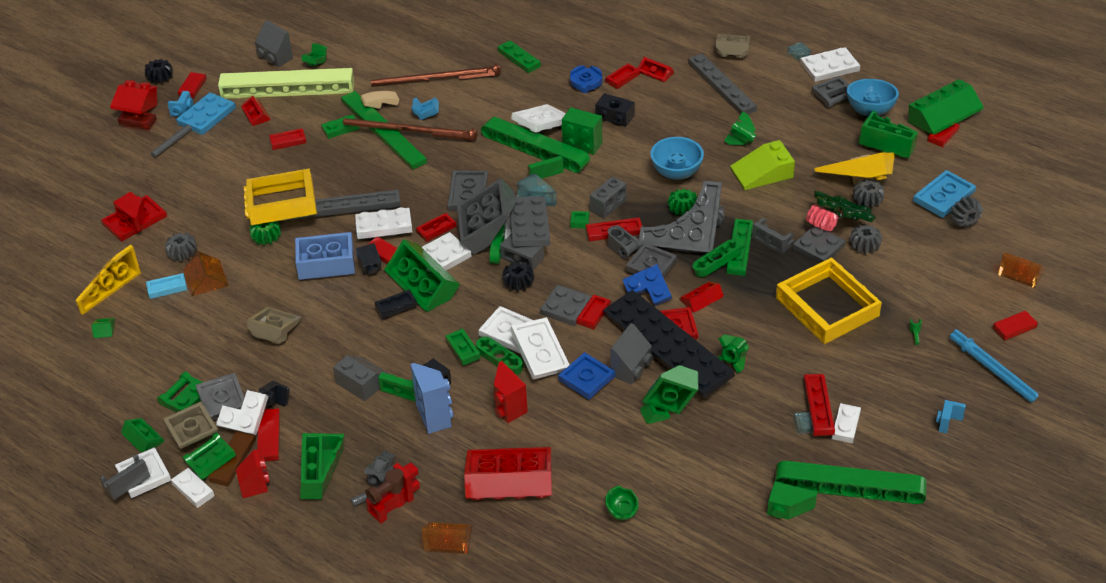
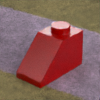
M129 192L115 200L113 205L116 215L138 232L141 230L145 215L144 202L140 196Z

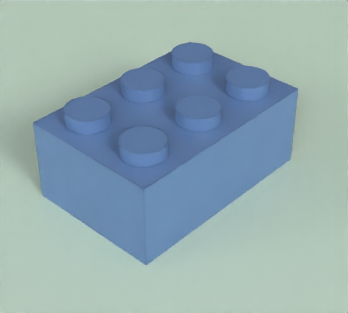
M351 232L295 238L296 268L299 280L355 274L354 245Z

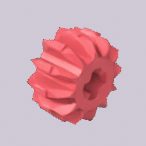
M815 204L808 210L806 220L820 229L832 231L837 225L839 216L835 212Z

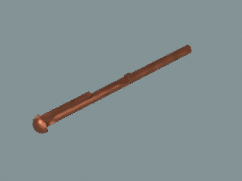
M494 63V66L373 79L371 84L372 86L429 81L430 78L459 77L460 80L497 76L501 73V66Z
M348 118L343 120V125L397 130L398 132L429 133L435 137L474 141L478 136L477 130L471 128V131Z

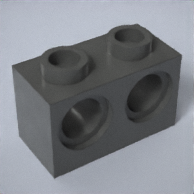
M613 176L590 195V212L605 219L627 200L626 183Z

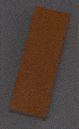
M240 431L235 432L228 445L234 450L236 456L208 476L209 482L224 486L230 485L236 475V468L244 461L255 443V435Z

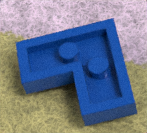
M658 264L622 279L628 292L634 290L636 293L641 294L648 291L655 306L673 299Z

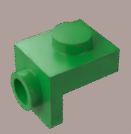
M313 43L311 53L302 54L301 61L307 62L309 66L325 63L327 46Z

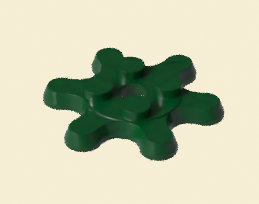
M814 191V198L817 199V204L826 209L835 210V214L840 217H848L855 220L861 218L868 222H873L876 219V216L871 214L873 210L868 207L857 205L839 195L830 196L820 191Z

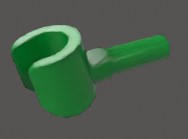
M910 319L909 331L914 335L915 345L920 344L921 319H919L918 323H913L912 319Z

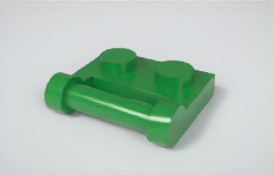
M184 371L164 394L162 393L157 397V401L160 405L177 413L201 402L196 385L203 382ZM185 384L188 385L174 400H171Z
M216 432L210 440L192 453L185 454L182 458L190 469L203 480L235 457L236 454Z

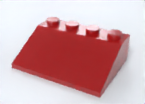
M551 447L467 450L464 472L465 497L472 500H481L491 497L493 499H503L505 497L522 499L526 496L545 498L552 495Z

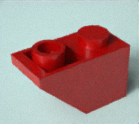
M257 449L253 450L236 468L243 498L268 492L266 483H270L268 472L265 470L267 469L264 457L259 458Z

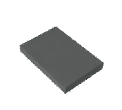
M454 170L448 200V211H458L457 205L486 188L488 171Z

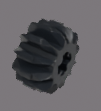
M162 58L149 61V64H146L144 69L147 80L156 85L169 82L173 74L171 64L168 60H162Z
M519 261L516 264L511 262L510 266H505L502 274L505 288H509L510 291L517 290V292L519 290L526 291V288H530L534 282L532 267L528 266L526 262L521 264Z

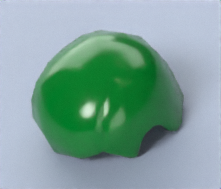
M616 486L610 489L605 496L606 509L617 520L631 519L639 509L638 498L631 489Z

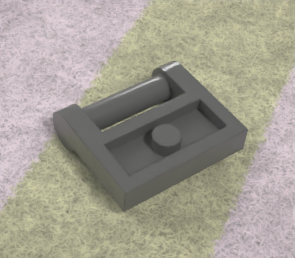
M838 76L812 86L811 92L828 109L833 107L834 104L848 99L847 87L849 84L842 77ZM842 92H846V93H844V94H841V95H838V96H836V97L830 98V97H832V96H834V95L840 94V93H842Z

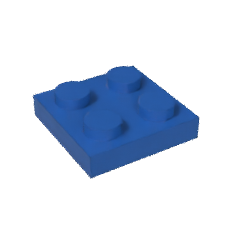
M584 352L558 375V380L585 398L590 399L615 377V371Z

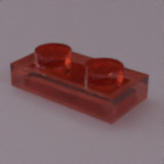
M123 111L117 120L119 125L150 130L157 118L156 114L144 112L137 114Z

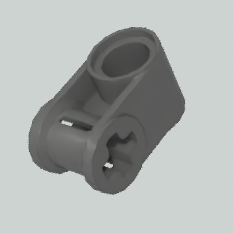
M616 225L608 229L607 245L619 254L621 258L628 259L630 254L640 249V241L622 227Z

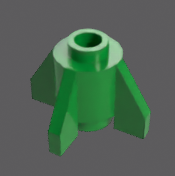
M742 112L738 118L741 122L737 120L731 126L730 133L733 136L728 134L724 140L730 145H747L748 142L752 143L757 136L750 116Z
M724 334L718 338L723 350L722 354L717 356V358L721 361L724 359L729 363H734L733 366L736 372L740 373L744 369L745 356L749 345L741 337Z

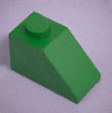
M775 481L768 501L767 514L789 520L813 510L816 506L818 492Z

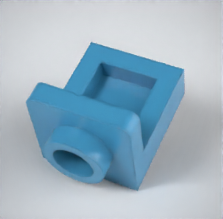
M183 91L178 101H168L170 115L181 116L193 106V99L189 91Z
M435 97L421 104L417 98H414L412 111L420 120L434 116L439 111V101Z
M945 400L943 411L938 410L936 423H940L939 432L947 433L950 418L963 420L965 404Z

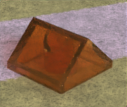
M199 251L183 269L191 296L229 286L220 259Z
M1004 252L998 275L1035 288L1046 268L1040 264Z
M428 522L422 527L421 532L424 551L468 554L472 524Z

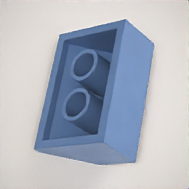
M416 363L410 364L416 406L427 433L430 434L452 427L451 418H453V412L449 406L452 404L449 392H447L450 391L447 378L443 379L441 372Z

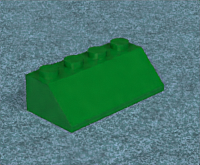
M958 79L909 104L908 122L935 135L983 110L984 106L972 85Z
M405 239L402 240L384 269L405 291L410 289L417 303L426 312L451 300L460 286V283L419 244Z

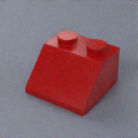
M126 80L125 83L118 85L110 109L142 114L157 106V86H152L147 82L135 83L134 80Z
M503 361L499 362L494 380L493 397L496 405L494 410L499 418H503L507 423H510L528 412L526 384Z

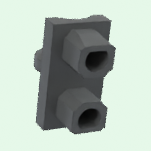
M384 450L381 456L375 457V460L365 468L364 473L368 474L367 479L371 486L378 487L385 481L386 472L393 469L394 454Z

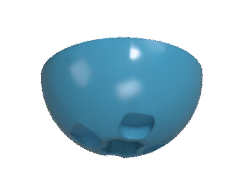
M861 79L852 82L847 87V98L851 107L857 113L869 117L872 111L878 112L877 116L886 114L894 107L899 95L898 89L894 85L879 79Z
M685 137L662 139L651 149V161L654 168L659 174L671 180H683L695 174L700 168L704 157L702 147L694 140Z

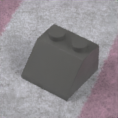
M266 20L255 41L256 53L259 57L279 68L293 59L289 33Z
M630 324L611 348V369L615 371L614 378L630 385L641 377L644 368L649 366L653 360L651 344L634 324Z
M347 355L333 367L336 384L363 401L369 399L380 389L379 375L382 372L390 374L364 357Z

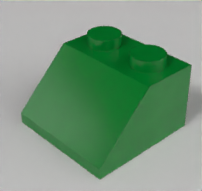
M679 365L662 373L643 397L642 402L680 414L698 391V371Z

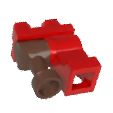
M411 462L403 467L396 463L393 465L392 470L386 472L385 481L377 488L371 486L365 490L367 511L380 524L387 520V513L395 508L402 507L406 501L410 503L414 500L413 492L420 489V483L415 478L419 474L418 468Z

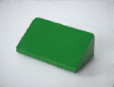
M142 418L124 421L121 431L122 435L141 453L164 443V439Z

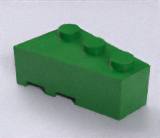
M872 111L862 125L859 144L868 148L879 149L885 153H894L899 157L910 158L915 150L918 132L901 123L896 125L890 122V118H881L877 116L878 112Z
M302 433L300 499L323 498L343 453L345 434Z

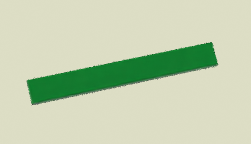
M356 91L341 97V101L360 120L389 123L373 107L364 106L361 96ZM368 127L412 170L427 163V158L397 130Z

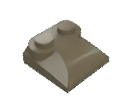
M718 34L716 53L723 57L729 54L735 55L737 58H744L745 55H748L750 36Z
M266 307L247 319V327L255 338L266 339L274 344H281L287 340V332L301 321V316Z
M202 402L163 419L170 437L174 439L180 449L218 432L217 426Z

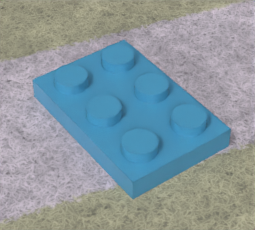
M210 92L179 116L176 121L178 125L183 127L190 125L192 131L203 135L236 109L235 102Z
M946 170L916 193L913 197V202L943 218L952 211L951 207L955 206L961 197L966 198L968 195H972L976 191V186Z

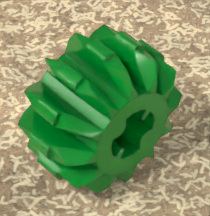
M684 188L683 190L676 189L675 192H671L668 199L670 212L674 213L675 216H682L687 211L689 212L698 198L696 193L692 192L691 189L685 190Z
M278 221L250 225L251 239L257 245H272L273 241L277 242L278 238L281 237V228Z

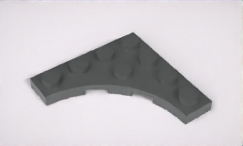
M703 181L701 192L694 206L689 212L687 211L676 219L675 222L656 227H641L639 236L641 246L646 243L659 249L707 254L714 248L722 182Z

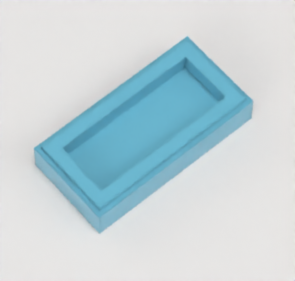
M184 273L146 282L150 299L187 290Z

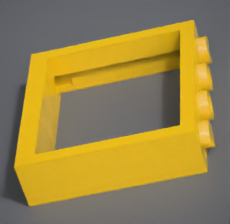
M310 168L246 179L247 186H244L245 215L247 219L250 218L251 225L317 214ZM305 187L306 197L254 205V196Z
M829 258L777 284L776 299L823 344L880 316L882 302L833 258ZM830 277L859 303L863 309L829 325L796 293Z

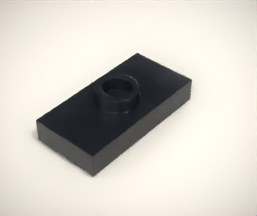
M410 289L374 302L375 308L382 319L418 306Z

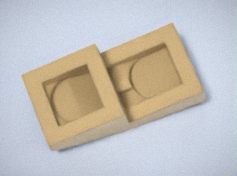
M375 91L361 95L364 106L380 108L382 103L398 105L400 100L396 92Z

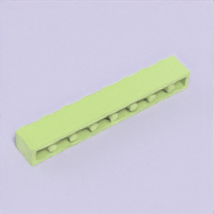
M352 68L221 73L218 87L220 96L225 99L250 98L251 96L276 97L347 94L354 90V75Z

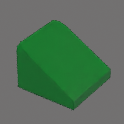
M115 318L96 319L91 324L93 337H111L114 332Z
M644 403L640 409L647 424L667 420L671 417L668 410Z

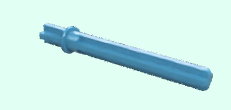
M957 329L950 334L949 337L961 347V351L973 356L1029 402L1032 403L1038 398V393L975 344L974 339L967 338Z

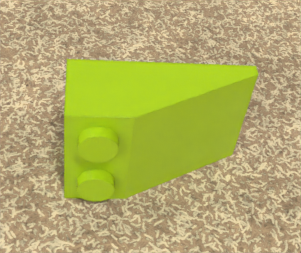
M778 140L763 144L732 164L730 169L742 188L747 190L793 178L795 161L783 143Z

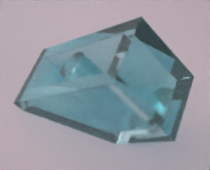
M535 173L517 182L518 196H545L546 206L557 205L556 191Z

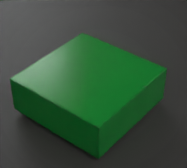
M571 211L570 228L586 229V224H589L590 212Z

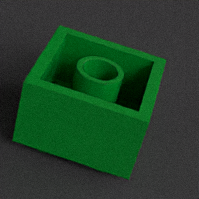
M570 107L562 118V143L594 155L603 143L602 116Z

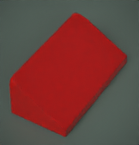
M643 57L637 68L640 70V73L664 83L674 74L672 67L647 57Z
M251 96L241 105L251 125L255 126L271 120L262 103L254 96Z
M707 282L681 296L679 299L685 306L691 307L692 312H697L722 298L723 292L720 284Z

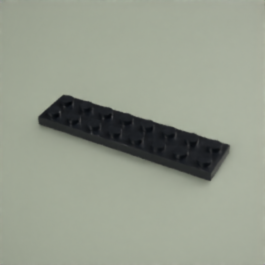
M631 290L603 310L604 316L623 332L630 324H634L651 344V354L669 370L681 365L698 371L697 393L701 397H707L735 376L734 370L634 290Z

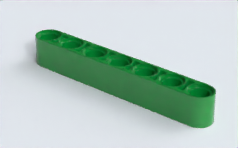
M491 117L481 127V133L486 138L538 159L547 160L562 156L564 169L574 173H579L590 162L589 155L583 150L532 132L529 129L498 117Z
M780 461L776 465V482L817 491L819 494L909 504H921L926 501V479L920 475L794 461Z

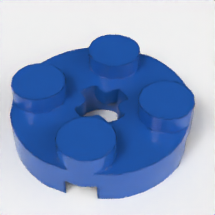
M585 65L578 66L570 72V84L575 89L580 90L581 93H588L590 90L602 86V71L595 66H590V68H585Z

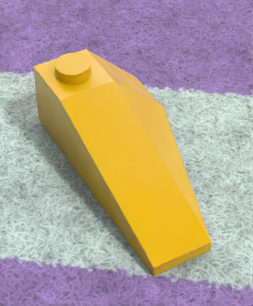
M882 152L814 169L815 172L876 178V181L887 179L886 175H890L893 172L894 153Z
M129 245L108 260L78 296L76 303L81 315L141 274L132 245Z

